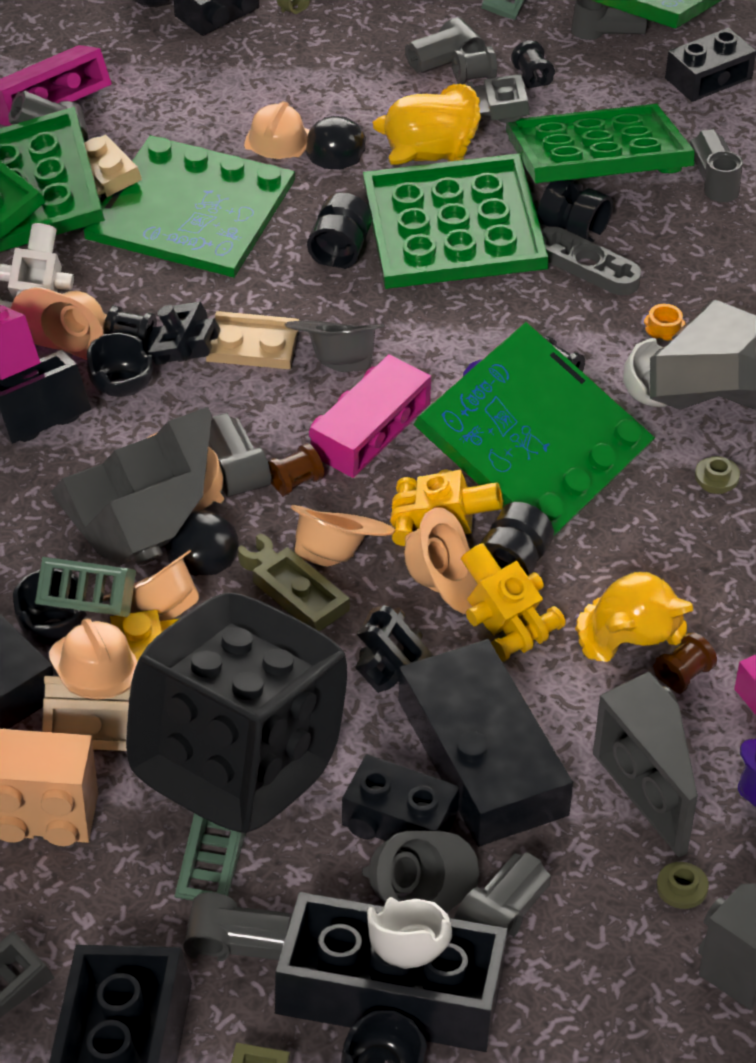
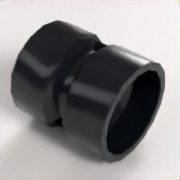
M573 180L553 181L549 183L540 200L537 215L538 221L548 227L567 229V231L594 242L595 239L588 237V230L599 235L605 231L612 214L613 200L610 196L592 188L584 190L582 184Z
M336 193L330 195L324 201L307 241L308 252L314 261L321 265L343 269L350 268L356 262L373 220L372 211L367 203L349 193Z
M512 502L506 504L492 523L489 532L480 544L484 543L501 569L517 561L528 576L533 573L537 561L544 555L553 540L554 529L548 517L535 506L523 502Z

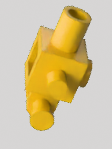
M448 469L441 470L437 474L417 477V481L410 477L399 479L396 484L398 494L392 499L390 522L395 528L392 534V541L399 546H405L406 535L412 533L413 529H419L425 513L433 508L448 510L460 522L465 534L472 533L473 514L501 510L503 508V498L499 484L496 482L468 487L461 470L451 471Z
M484 543L473 547L461 557V561L477 583V586L467 598L472 607L466 610V617L473 626L483 623L493 635L504 631L505 637L501 639L496 638L491 642L502 662L508 660L510 655L518 650L526 653L533 648V640L541 644L548 640L551 631L556 628L559 630L565 626L564 615L557 607L552 606L547 609V613L541 616L535 610L543 600L538 591L544 587L541 577L536 572L527 576L517 561L501 569Z

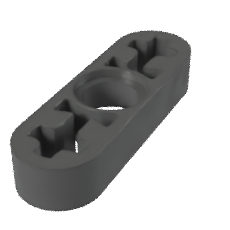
M559 227L541 229L548 254V263L616 295H629L638 290L641 269L635 262ZM580 259H592L597 264L587 266L579 264L577 261Z

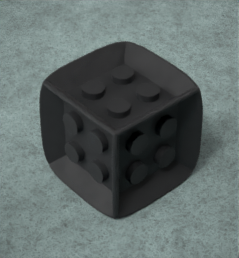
M228 592L206 600L160 633L146 647L137 662L131 682L126 735L127 758L131 770L140 780L158 793L218 826L241 833L251 832L262 827L279 815L316 782L327 767L335 751L341 728L347 686V661L344 651L333 640L318 630L257 599Z

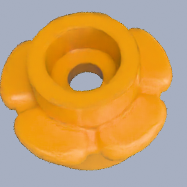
M671 304L655 305L644 319L645 331L649 336L656 339L673 340L672 337L685 325L681 310Z

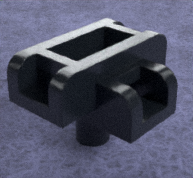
M201 301L174 306L166 305L157 313L163 326L153 328L143 350L146 355L152 356L156 365L206 357L212 350L211 340L217 339L221 330L215 318L208 319L207 312Z
M382 605L372 608L357 633V636L365 643L366 647L361 648L359 652L360 659L355 668L377 693L389 690L399 682V667L433 656L421 641L423 633L417 627L410 629L403 621L406 614L399 607L392 609L389 606ZM391 634L398 640L397 645L389 639ZM379 662H382L384 665L382 672L377 667Z

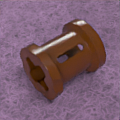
M308 443L300 445L296 453L283 459L273 458L268 461L271 484L282 497L289 495L292 492V488L309 480L317 482L324 477V467L320 456L313 446Z
M694 632L688 633L681 639L680 646L672 653L661 654L656 658L653 664L654 673L665 685L677 694H681L688 688L691 679L701 671L709 672L717 665V656L707 639Z

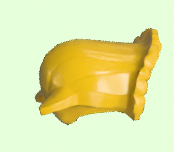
M465 84L450 85L442 90L441 94H412L394 102L388 109L387 115L380 116L372 122L373 129L387 136L388 143L392 149L389 155V163L391 165L404 164L412 160L437 161L445 159L448 162L463 160L467 152V146L470 145L471 139L474 138L481 119L480 100L475 90Z
M634 572L613 582L600 598L593 600L592 605L588 604L584 608V612H580L575 630L578 632L579 644L583 648L582 652L588 659L609 662L616 654L619 645L625 642L642 646L659 644L667 641L670 645L680 644L681 639L687 633V622L684 620V614L694 611L691 602L678 598L671 586L663 579L649 572Z

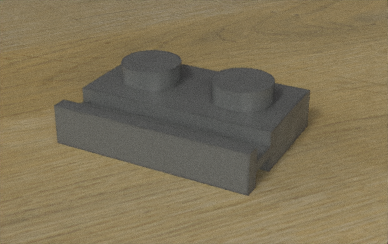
M521 74L484 79V85L473 86L472 81L467 82V86L474 89L477 97H479L481 116L490 115L491 121L499 120L503 123H509L519 120L521 116L530 115L528 98Z

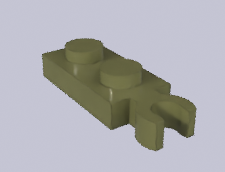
M264 534L256 536V549L259 552H250L242 545L238 547V561L243 568L253 571V583L301 622L320 632L350 611V598L290 548L287 547L281 552L276 553L273 550L271 539Z

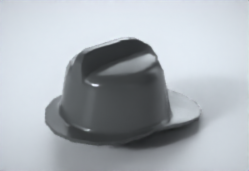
M290 321L285 323V327L309 332L316 358L324 366L339 372L364 371L370 368L374 352L375 329L385 327V324L354 326L323 321Z
M405 831L394 834L375 850L370 860V865L362 868V875L369 878L375 895L384 904L390 897L398 902L421 899L435 902L448 913L461 903L473 888L477 887L479 867L477 856L470 844L457 834L444 831ZM399 893H409L404 897L398 896Z

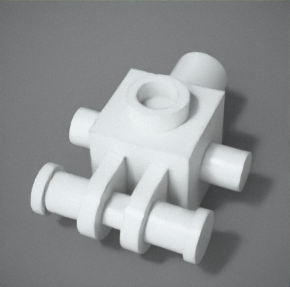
M41 223L32 224L28 248H15L12 265L0 264V281L9 282L8 289L13 300L23 290L34 287L57 292L58 289L72 290L74 274L61 272L62 266L56 253H52L57 231L53 226ZM0 298V305L11 309L13 302L2 301Z

